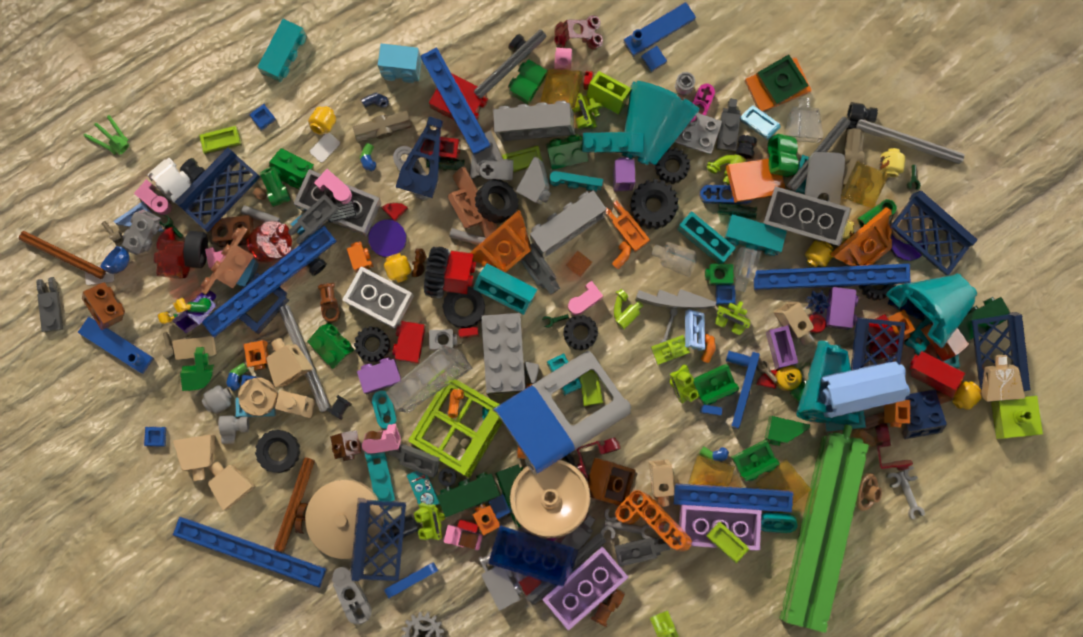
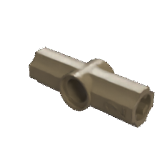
M403 111L390 116L379 115L369 122L352 127L357 143L373 138H387L394 132L408 129L412 126L407 111Z
M861 129L847 130L845 149L842 152V155L845 157L842 183L844 187H858L860 168L864 161V151H862L864 131Z

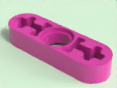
M707 83L699 87L693 104L701 105L704 108L702 115L705 116L715 94L714 87ZM709 90L708 93L710 95H707L705 101H702L703 92L701 91Z

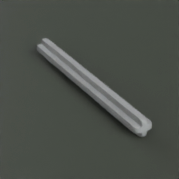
M862 119L858 121L856 129H861L866 133L957 164L962 163L964 160L963 153Z
M284 305L279 309L292 343L300 348L313 367V370L305 375L320 412H325L330 408V405L291 309L288 305Z

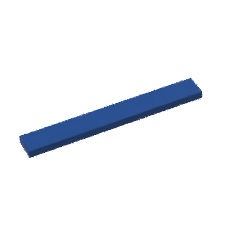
M323 226L206 317L202 324L215 338L337 241L327 228Z
M910 264L753 271L754 290L911 283Z
M179 517L173 536L318 588L321 587L327 568L184 517Z

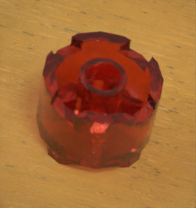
M268 221L257 226L248 235L247 246L249 252L253 253L259 262L264 263L274 262L284 257L291 251L292 237L288 233L289 227L277 221Z
M160 239L159 251L154 253L153 259L154 264H157V276L174 279L187 278L190 267L185 266L183 258L185 241Z

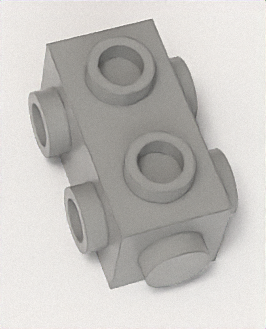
M146 210L135 212L130 220L132 223L130 229H127L123 235L124 241L122 246L126 247L128 252L135 255L148 251L153 243L151 241L153 235H156L161 225L159 222L161 218Z

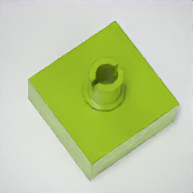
M1037 396L991 401L996 439L1043 434Z

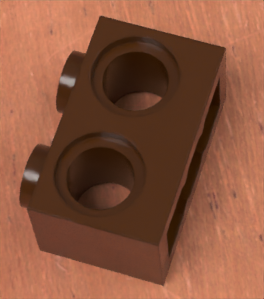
M249 215L221 218L212 227V241L219 245V247H225L227 244L230 245L234 240L232 235L235 230L244 226L247 228V231L238 245H248L249 242L255 241L253 218ZM223 229H227V235L220 237V232Z

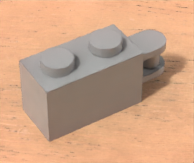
M489 552V555L484 558L479 557L485 570L481 576L498 610L500 611L519 601V595L522 592L517 583L513 584L510 578L513 574L509 566H504L503 563L498 565L492 552ZM493 562L495 567L488 570L486 565Z

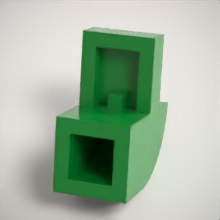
M205 347L196 348L194 353L195 365L182 367L180 372L182 391L199 390L210 382L214 372V364L209 365V354L205 353Z

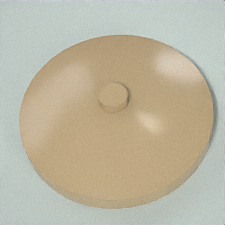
M558 460L537 475H534L527 466L519 473L513 483L510 496L511 507L518 523L529 533L543 538L561 537L574 531L585 519L590 506L589 487L582 473L565 461Z
M337 480L321 487L311 498L305 516L306 529L313 544L326 555L339 559L352 558L358 498L379 500L376 494L366 485L354 480ZM370 505V514L374 518L383 511L378 505ZM384 515L377 520V522L381 525L382 528L384 524ZM375 523L368 528V533L372 538L381 531ZM373 542L366 547V552L375 545Z

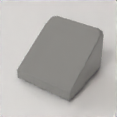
M525 361L531 384L536 383L539 364Z

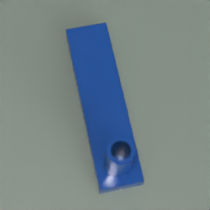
M687 2L642 29L634 30L632 35L623 40V43L634 57L694 21L696 16Z
M89 316L78 331L79 334L144 374L154 357L108 328L101 330L96 321Z
M728 351L726 362L748 368L731 425L732 428L738 430L758 365L759 353L752 352L751 356Z

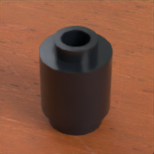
M412 513L405 516L403 538L418 532L419 527L422 526L421 523L415 520ZM393 524L391 528L396 536L399 533V528Z

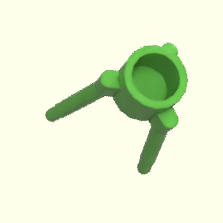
M110 115L107 118L119 136H112L98 123L94 124L95 127L110 139L108 142L110 146L86 133L83 135L94 143L108 149L114 155L116 153L118 155L123 154L129 147V139L124 136Z

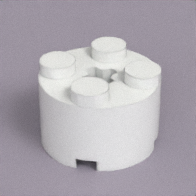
M168 158L167 160L164 159L147 176L151 181L154 180L156 182L155 186L167 199L175 203L192 183L183 171L179 173L176 164Z

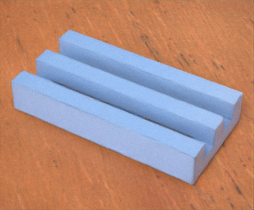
M690 309L685 311L686 348L692 347V349H698V351L705 349V313Z

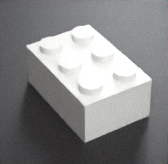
M361 266L343 301L396 330L414 295Z

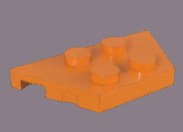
M888 208L883 209L830 255L850 266L873 265L892 249V229L890 228L891 225H889V216L892 215L891 210Z
M518 210L470 252L474 254V261L481 263L482 266L488 263L503 272H507L532 250L521 211Z

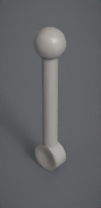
M673 308L670 310L669 323L664 339L660 343L667 341L674 316L678 313L677 309Z

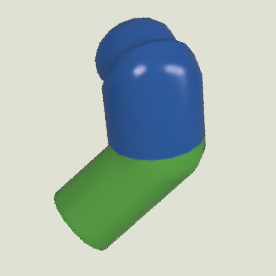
M365 143L360 155V161L364 169L374 171L376 162H373L371 158L374 146Z
M244 362L229 372L226 384L231 390L235 391L240 387L238 382L239 376L249 371Z
M703 446L699 452V455L711 463L725 461L729 454V451L724 447L712 452Z

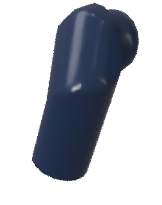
M373 93L361 99L365 108L372 104L381 108H386L389 105V99L379 93Z

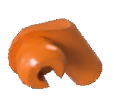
M623 241L618 246L622 253L612 263L617 269H620L629 259L632 247L626 241Z
M705 334V344L707 345L701 360L709 363L716 350L715 338L712 335Z
M454 389L450 393L448 417L457 418L459 403L464 397L463 390Z

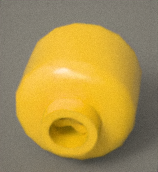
M319 106L314 109L308 122L310 129L314 133L322 135L331 131L337 119L330 107Z
M822 240L814 241L805 252L806 263L812 268L826 267L833 258L830 255L833 252V247L828 242Z
M400 253L387 257L384 268L388 278L396 280L397 283L407 280V275L412 271L407 257Z
M792 365L780 368L775 375L777 378L776 385L784 391L794 390L802 382L800 370Z
M964 381L956 391L952 402L959 409L970 410L981 400L982 391L974 382Z

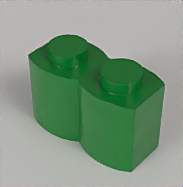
M528 59L526 63L522 62L518 69L519 75L516 79L513 77L508 85V88H510L509 94L527 105L530 104L548 74L547 69Z
M779 133L769 138L770 173L790 177L798 172L799 164L796 156L798 145L796 138Z

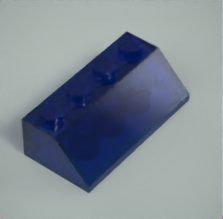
M500 525L488 564L564 587L573 570L578 550Z

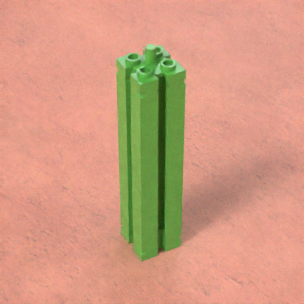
M846 424L844 425L843 434L833 432L821 437V446L818 450L782 605L783 610L779 618L786 623L826 633L828 627L827 621L831 614L866 460L865 455L869 445L863 443L864 440L854 437L850 439L852 426Z

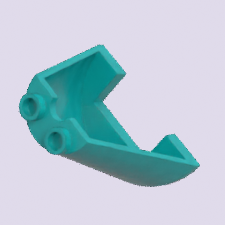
M633 81L629 95L624 132L644 133L643 153H622L621 155L630 159L636 157L638 158L637 161L644 165H648V163L656 165L695 117L699 108L687 99L682 100L676 93L643 81Z
M957 273L950 276L897 285L890 289L886 295L899 308L905 305L908 299L914 303L934 323L927 335L940 348H943L973 307L977 290Z
M828 341L817 342V348L797 408L798 418L816 423H859L858 411L834 417H825L823 413H826V405L817 402L821 377L851 371L847 350L841 349L839 345H831Z

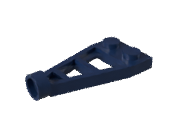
M428 117L425 129L400 170L396 188L429 198L434 197L439 179L442 120ZM426 139L434 141L432 155L421 153V147ZM422 157L430 162V172L426 176L414 173L413 171L415 162Z

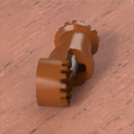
M324 283L318 286L322 299L320 301L321 312L327 322L334 323L340 318V310L338 309V302L335 299L333 289L335 283H329V285ZM329 309L336 310V316L332 319L326 316V312Z
M615 589L612 592L613 594H610L611 596H609L607 604L604 602L599 603V608L596 614L591 617V620L607 627L608 624L606 622L611 612H614L620 606L625 595L624 592Z

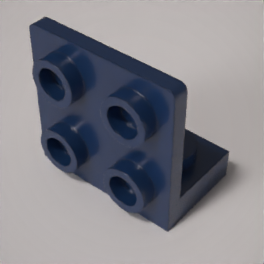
M936 390L911 393L905 397V400H910V424H905L906 426L902 432L904 440L943 432L947 423Z

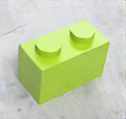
M598 71L589 84L586 97L589 99L594 98L596 103L600 102L602 106L619 114L628 102L631 88Z

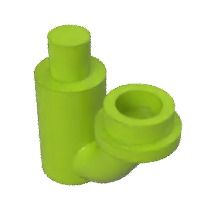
M737 154L727 155L713 163L708 162L706 169L716 174L717 171H720L719 166L725 163L746 162V159ZM725 171L723 183L730 185L727 171Z
M620 289L615 292L617 297L614 305V317L616 319L615 322L625 330L640 314L639 310L643 307V304L638 301L634 306L631 304L622 313V301L626 302L629 296L624 290Z

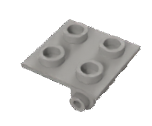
M697 113L696 119L686 126L675 143L711 155L722 121Z

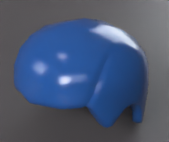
M116 246L106 256L100 267L110 274L124 271L130 260L129 252L122 246Z

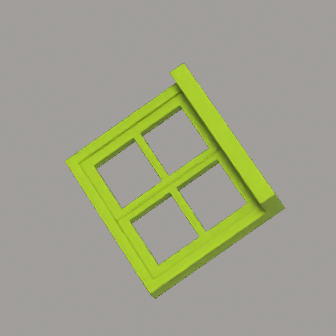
M447 375L408 442L431 455L439 457L440 461L470 478L503 423L500 417L492 410L500 404ZM452 389H461L464 392V396L469 399L455 420L439 410ZM473 401L490 410L477 432L460 423ZM435 417L452 426L439 448L422 439ZM456 429L473 438L460 461L443 451Z

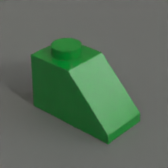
M770 416L764 439L769 440L771 445L780 446L781 443H788L810 429V424Z

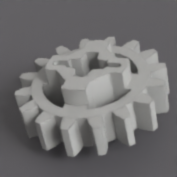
M421 611L418 617L414 614L411 615L412 621L408 619L405 621L408 627H402L406 634L401 637H410L412 625H414L415 633L411 637H417L420 629L422 631L429 630L426 637H431L435 630L436 637H443L440 633H443L445 630L439 628L442 621L436 622V615L430 618V612L423 616ZM421 620L428 621L431 624L425 625L421 622Z

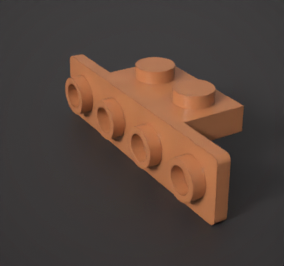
M461 167L452 175L459 190L451 192L447 197L464 228L467 229L479 225L484 236L487 238L498 226L496 223L489 222L486 218L484 219L477 211L475 194L478 190L466 168Z
M244 226L241 229L237 228L232 235L234 240L230 245L227 244L221 253L223 255L220 262L216 261L211 268L213 273L209 278L206 277L200 286L202 287L201 292L203 294H207L216 279L234 288L254 256L237 246L247 231V228Z

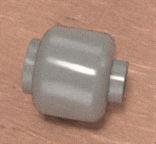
M217 385L204 393L202 403L209 413L218 414L231 406L230 399L233 396L227 387L224 389L222 386Z

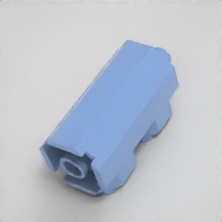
M888 362L821 377L817 402L826 405V413H823L825 417H834L904 401L905 397L910 394L909 386L905 380V368L902 364L898 365L897 362Z

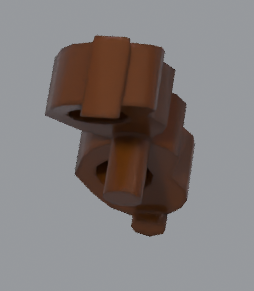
M422 248L415 250L416 256L415 261H412L414 269L411 277H419L425 271L422 263L426 260L427 256Z
M300 503L297 510L295 533L304 534L302 520L305 521L303 515L308 506L307 503Z

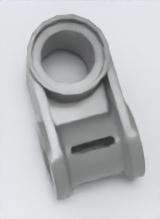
M481 160L476 165V172L486 179L512 180L513 160ZM488 166L490 169L486 173L483 172V168Z

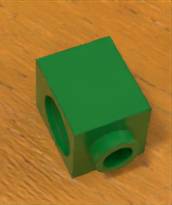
M710 264L708 269H705V280H708V286L732 285L733 264ZM714 271H721L723 279H717L714 276Z

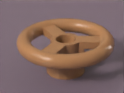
M866 473L861 478L856 499V506L861 511L870 509L874 502H879L882 496V489L878 487L877 478L872 473ZM866 498L868 502L862 505L861 500Z

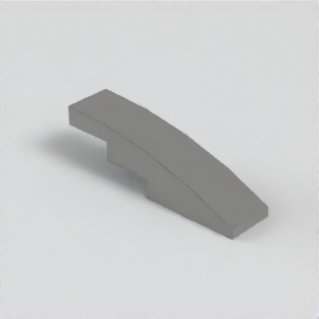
M682 289L678 291L677 296L662 290L658 291L657 296L639 290L635 300L670 309H713L716 305V302Z

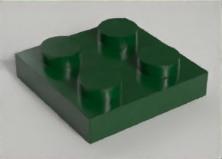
M789 54L756 73L775 106L809 86Z

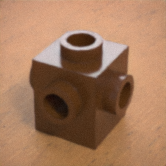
M357 430L330 436L335 459L343 458V461L355 459L354 455L362 453Z

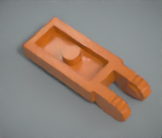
M615 201L613 203L614 208L621 215L616 218L608 208H606V215L636 253L649 243L650 239L629 212L625 211L618 201Z

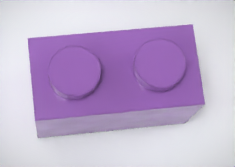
M629 157L618 158V160H615L613 167L614 191H633L635 185V160H630Z
M838 287L829 289L826 327L844 330L853 328L856 323L854 307L858 304L856 290Z
M789 326L767 331L766 336L775 370L797 364L798 359Z
M389 357L380 360V364L372 366V363L361 366V370L357 371L364 394L403 383L394 359L391 360Z

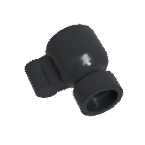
M851 102L847 112V119L850 120V124L846 130L856 129L860 119L875 123L878 108H866L862 103Z

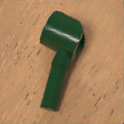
M912 165L911 181L907 183L909 190L912 188V182L916 184V190H919L921 187V183L916 177L917 165Z
M164 215L168 218V222L163 224L160 221V225L166 229L173 227L174 233L180 239L183 238L184 235L173 225V220L169 216Z
M566 314L554 318L545 316L542 320L550 319L551 323L544 327L551 328L554 323L569 319V315Z

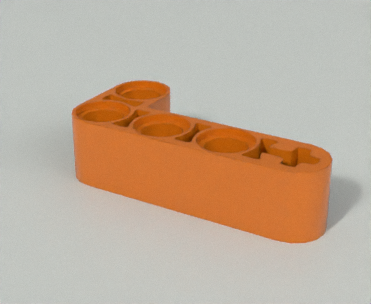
M639 490L633 491L616 509V518L626 524H634L642 517L671 548L684 552L691 547L692 541L689 535L647 493ZM642 496L643 502L638 505V498ZM655 509L656 516L651 518V511ZM627 510H629L630 515L627 519H625L624 514ZM669 523V530L664 532V525ZM674 536L681 538V545H679L680 542Z

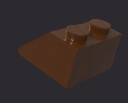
M594 458L587 482L590 497L620 505L630 494L636 470L610 461Z

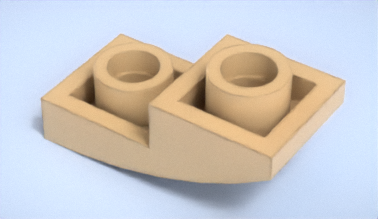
M212 335L172 341L175 360L194 358L197 347H205V353H208L209 356L217 354Z

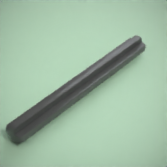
M541 29L538 30L474 90L475 95L480 99L486 95L546 39L547 35Z
M842 117L813 153L827 152L848 127L850 120ZM809 159L787 184L788 188L792 191H796L806 179Z
M600 533L592 538L527 595V599L531 604L535 605L604 545L606 539Z

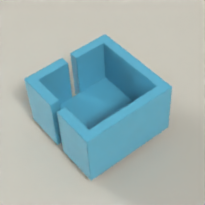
M381 43L378 58V68L381 76L389 81L402 78L406 83L419 82L422 61L419 48Z

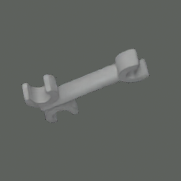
M909 466V469L899 473H889L886 477H895L896 479L895 483L891 484L890 487H898L901 484L910 507L908 516L910 519H915V510H918L920 516H924L925 512L923 508L917 506L908 481H914L918 478L917 476L910 477L908 475L909 470L914 469L913 466Z
M609 509L605 510L604 516L606 520L600 532L602 536H604L606 530H610L611 538L613 539L615 537L614 529L641 534L644 539L651 538L644 533L647 528L653 529L650 525L647 524L641 527L616 521V515L610 518L608 516Z

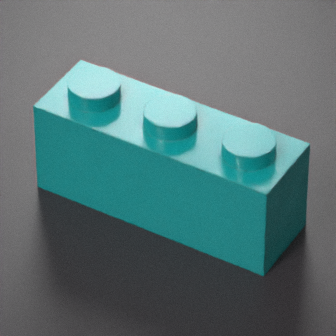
M282 18L257 67L262 74L279 82L287 77L291 62H294L297 58V50L306 40V33L303 27Z
M583 133L582 152L643 153L644 133Z
M692 211L677 228L681 234L717 264H723L736 248Z
M732 214L729 218L724 238L734 246L740 244L746 246L748 250L757 251L758 249L764 251V254L768 256H775L782 252L787 230Z
M488 263L478 275L473 287L474 290L523 315L528 310L538 290Z

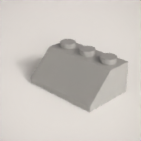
M534 157L516 192L542 205L543 202L546 203L551 195L549 192L550 184L544 163Z

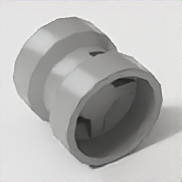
M682 72L678 75L675 83V90L678 94L688 95L692 92L695 85L694 75L689 72Z

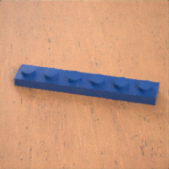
M436 47L420 56L422 62L473 155L491 147L438 48Z
M675 483L673 503L677 505L792 512L793 492Z

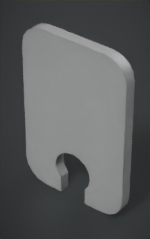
M815 152L811 154L808 163L805 195L818 198L821 193H826L828 202L840 205L845 167L844 155L830 152Z

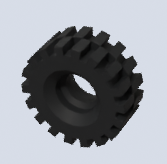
M653 179L650 182V180H647L644 184L638 185V188L634 190L631 197V215L634 216L636 222L640 223V226H647L646 229L654 228L655 230L659 229V227H665L672 221L678 210L679 201L676 198L677 193L671 189L672 186L670 184L667 186L665 181L657 182L658 179ZM649 199H658L661 202L660 210L657 212L648 210L646 203Z

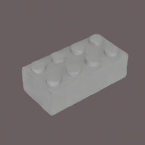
M557 101L555 104L541 102L537 103L536 106L520 104L516 108L500 106L498 109L493 110L494 132L501 142L575 135L574 112L570 103L566 101Z
M308 170L294 201L297 209L306 212L324 194L334 203H338L329 190L325 188L322 192L314 184L321 176L320 173ZM345 184L352 193L351 200L354 201L356 216L331 223L367 237L382 202L379 197Z
M775 186L764 224L835 245H841L852 208Z
M594 190L590 193L588 191L579 196V201L574 204L570 202L563 207L564 211L558 215L557 213L552 214L547 218L548 222L543 225L538 224L531 229L530 242L535 245L543 258L605 217L607 209Z
M520 313L482 316L486 393L502 394L523 391L525 389Z

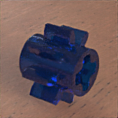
M812 291L811 297L808 296L805 299L809 302L806 309L810 308L813 315L815 312L823 314L825 312L824 308L828 309L830 306L827 303L829 296H825L823 291L820 293Z

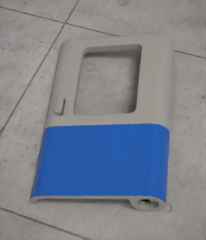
M586 351L492 410L500 417L525 454V462L530 471L537 475L631 413V404L622 397L590 351ZM593 370L613 397V401L572 426L553 401L551 395L586 372Z

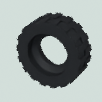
M489 180L475 194L477 211L489 222L503 223L517 211L516 209L519 206V199L514 188L503 180ZM491 193H496L503 199L505 203L503 209H497L490 203L489 195Z
M468 287L467 294L448 292L447 296L444 297L443 312L450 324L463 329L471 328L482 320V316L485 314V302L480 292ZM460 298L470 299L474 306L472 313L468 316L458 315L455 311L457 300Z
M271 430L263 434V437L259 438V442L255 447L257 462L266 471L273 473L289 471L290 468L296 465V462L299 460V454H301L300 444L297 442L296 437L283 430ZM275 442H282L287 447V455L281 461H274L268 453L269 447Z

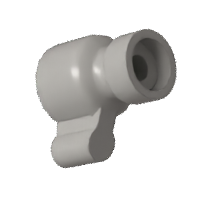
M232 415L219 417V433L222 444H234L237 431L249 432L248 417H240L239 419Z

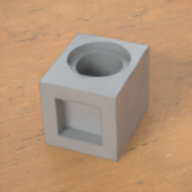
M452 329L429 330L430 351H454V346H457V334H454ZM441 336H447L449 338V341L446 345H440L438 343V340Z

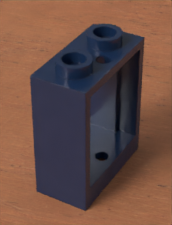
M257 273L247 285L258 278L260 274ZM281 287L273 291L279 299L258 323L247 313L239 318L255 333L260 334L280 312V307L290 301L286 297L288 293Z

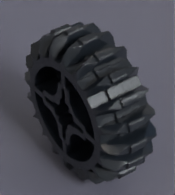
M438 246L432 247L429 252L424 277V293L430 298H442L444 295V277L450 256L449 249Z

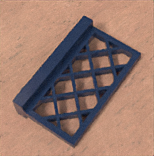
M227 147L175 203L208 232L258 181L260 176ZM239 162V163H240V168H239V170H238V171H232V169L235 167V165ZM251 173L253 175L248 181L243 182L244 174ZM239 175L238 182L231 183V176ZM224 177H227L226 184L219 185V182ZM238 187V192L235 195H230V188ZM225 189V196L217 197L218 190ZM210 191H213V198L205 199V196ZM224 201V206L221 209H216L217 202ZM205 203H212V210L204 211ZM200 204L199 212L192 213L191 211ZM205 215H211V219L205 225L203 223V217Z
M922 190L915 192L910 196V201L891 224L890 228L944 275L948 276L969 247L973 246L978 239ZM912 205L918 208L919 216L911 217L910 208ZM924 218L932 220L933 228L925 229ZM911 219H919L920 230H912ZM901 220H907L908 231H903L897 226ZM938 230H943L946 233L947 241H939ZM926 231H933L935 242L926 241ZM921 232L922 243L914 241L913 233ZM953 242H957L962 246L959 253L953 254ZM947 243L949 254L941 255L940 244ZM935 244L936 255L931 256L928 253L927 245ZM949 256L950 265L946 269L942 265L941 257Z
M1011 312L1007 315L971 320L978 381L981 391L984 377L982 365L988 359L995 366V361L989 358L995 348L1003 353L1002 355H1007L1012 360L1011 365L1019 369L1023 390H1031L1022 314ZM1001 320H1007L1008 327L1002 333L996 328V325ZM986 323L990 328L982 335L978 332L977 324ZM993 329L1001 334L995 343L987 339ZM1004 337L1010 342V346L1006 351L998 347ZM985 340L993 345L986 354L980 350V346Z
M857 317L851 371L864 367V364L869 360L878 365L873 357L881 351L888 358L884 363L893 362L892 360L896 358L897 364L900 365L905 322ZM869 323L878 324L882 330L875 336H872L868 331ZM892 325L900 326L899 334L892 339L886 330ZM885 332L891 341L881 347L875 338ZM874 341L880 349L870 356L866 351V345ZM894 343L897 347V353L890 358L884 349Z
M358 498L350 573L352 581H360V579L399 581L406 502ZM370 505H378L383 511L374 518L370 514ZM393 506L401 507V514L393 519L388 511ZM386 513L392 522L385 528H382L377 520ZM375 523L381 531L372 538L368 533V528ZM395 524L399 528V533L392 539L386 530ZM384 533L390 541L381 548L375 540ZM373 542L379 551L370 557L366 553V547ZM393 543L397 548V553L390 558L384 550ZM380 553H383L388 561L379 567L373 559ZM370 562L377 568L373 574H364V567ZM391 563L395 567V576L386 575L382 570Z

